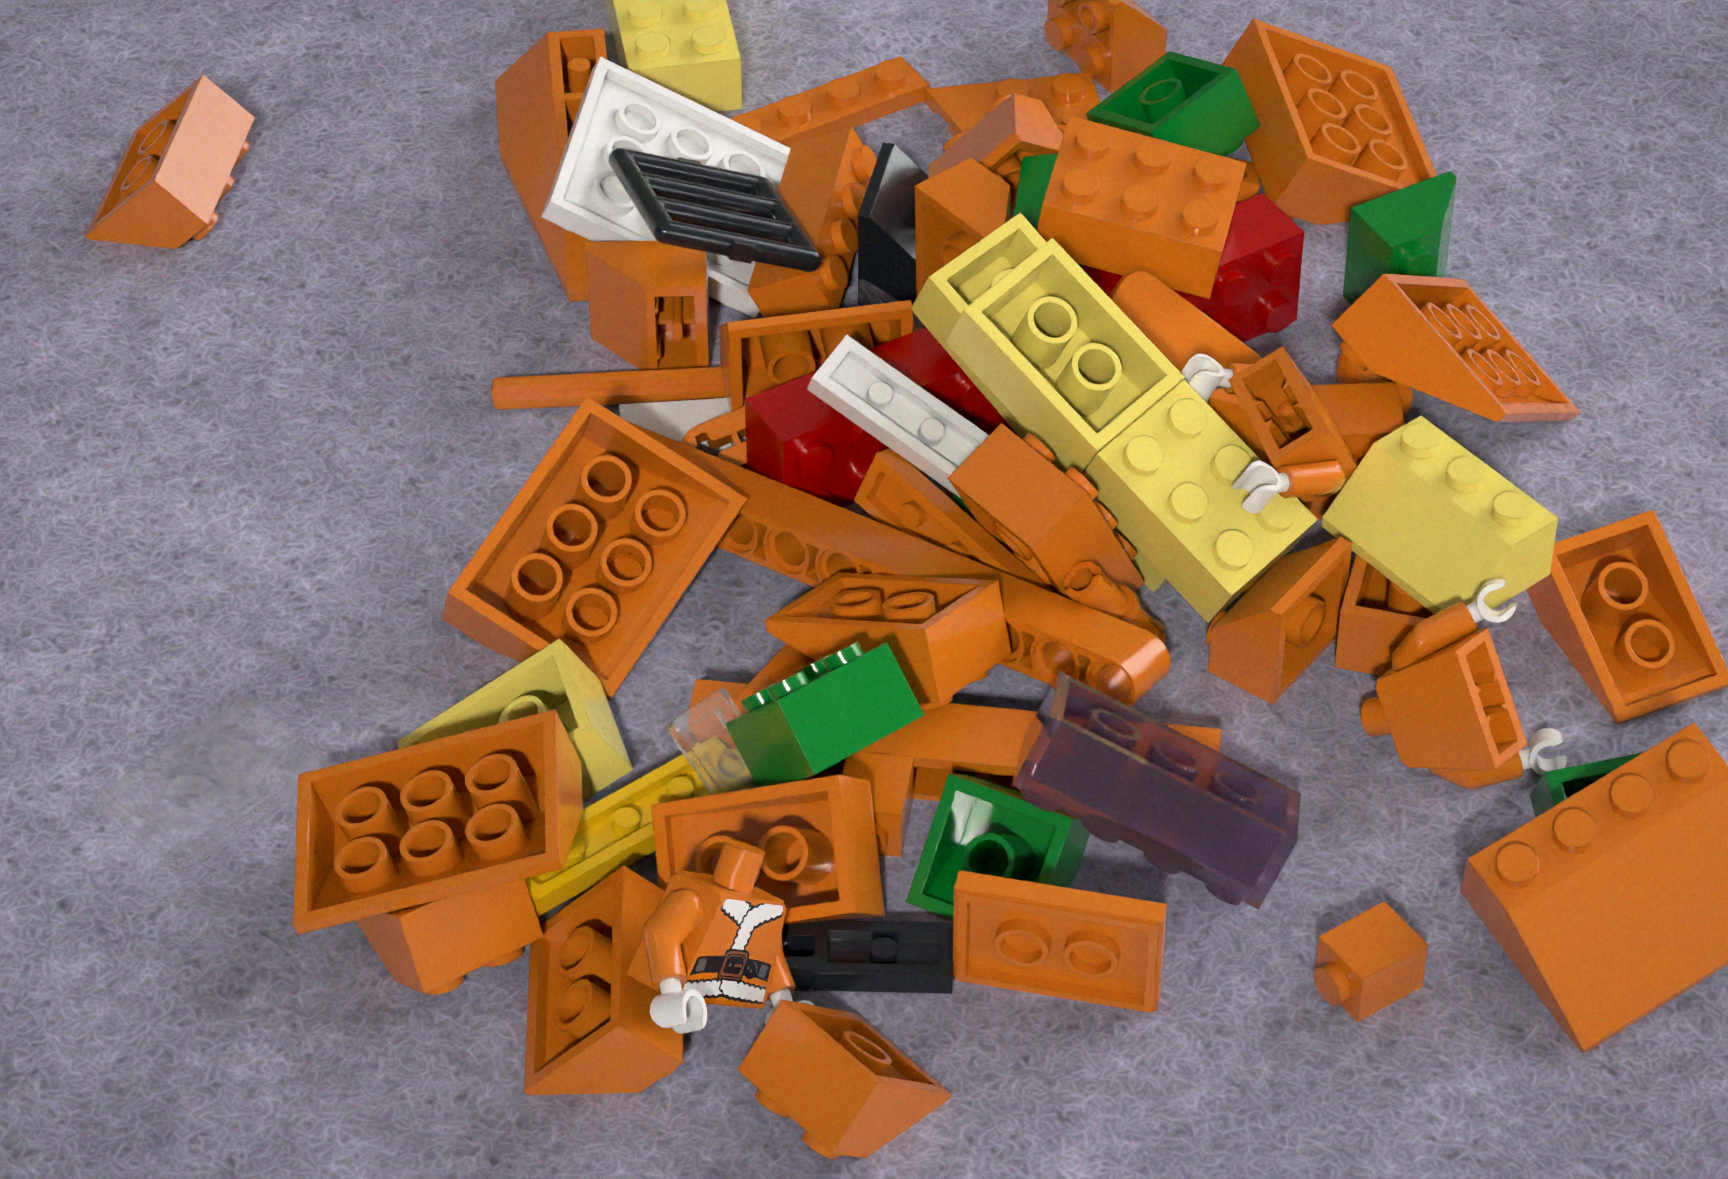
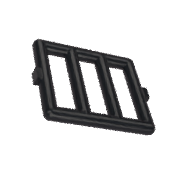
M616 148L610 153L608 160L612 170L658 242L727 256L729 260L752 264V261L805 272H814L820 268L822 263L821 254L767 178L703 165L700 161L678 157V159L625 148Z

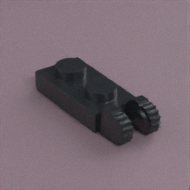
M824 920L815 921V924L795 923L783 925V953L796 985L793 991H807L813 987V991L952 994L953 925H950V922Z

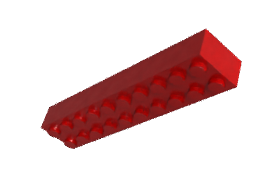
M1263 193L1235 204L1210 299L1178 290L1174 291L1242 342L1268 332H1280L1289 326L1290 323L1297 321L1304 231ZM1080 266L1108 297L1123 277L1122 275L1093 267ZM926 327L869 349L873 354L988 435L1002 423L1018 436ZM818 370L746 398L747 470L843 508L855 503L854 498L876 453L889 448L807 390L812 377ZM914 466V467H915L917 470H919L925 477L928 476L926 473H924L923 471H921L920 469H918L916 466Z

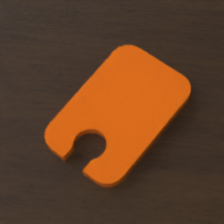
M1135 271L1123 276L1109 296L1180 373L1189 359L1196 354H1205L1213 358L1224 369H1226L1229 363L1254 364L1262 359L1254 350L1148 272Z

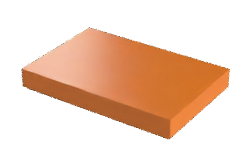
M959 870L954 886L953 977H955L956 981L1153 1013L1158 1010L1162 990L1167 904Z

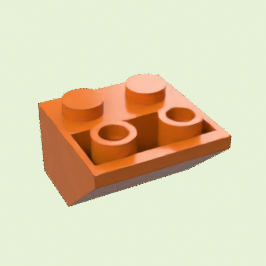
M1048 0L1047 21L1044 28L1049 44L1054 50L1065 52L1078 64L1081 73H1091L1092 79H1095L1110 93L1118 90L1166 54L1167 29L1133 0Z
M658 241L586 242L585 254L591 338L639 370L710 367L707 252L662 244Z

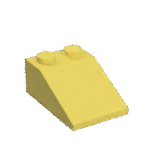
M560 638L397 741L400 749L555 709L581 761L582 801L633 770L600 679Z

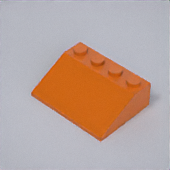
M1254 18L1222 63L1224 66L1237 69L1261 125L1244 139L1265 195L1291 220L1298 218L1316 225L1350 222L1351 207L1437 176L1392 67Z
M1383 274L1331 325L1343 339L1339 344L1341 351L1359 369L1363 371L1369 369L1373 373L1495 422L1569 421L1581 413L1464 279Z
M587 396L447 592L441 619L481 645L520 663L560 638L600 679L606 698L610 702L746 504L747 498Z
M556 710L298 774L293 927L297 934L564 869L583 813L581 761Z
M1695 722L1467 859L1460 890L1461 894L1567 1036L1582 1053L1607 1041L1728 966V764Z

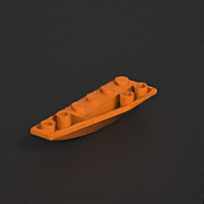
M604 28L547 32L495 80L500 160L569 302L588 301L585 243L593 241L574 232L567 231L541 216L591 71L599 57L607 59Z

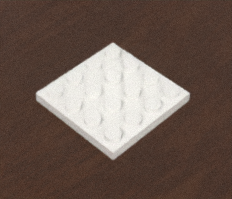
M599 57L591 71L541 217L593 242L657 241L609 164V155L614 149L625 148L673 159L681 157L700 161L703 165L765 177L778 191L791 148L607 59ZM707 252L709 297L756 318L760 310L747 292L756 262L752 261V264L729 260L727 256Z

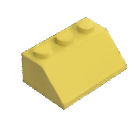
M1422 416L1417 417L1373 443L1322 517V527L1335 538L1342 537L1352 542L1351 550L1434 615L1460 601L1466 606L1476 601L1480 588L1488 580L1498 578L1506 581V585L1498 590L1490 591L1484 598L1486 605L1493 610L1549 576L1558 523L1557 516Z

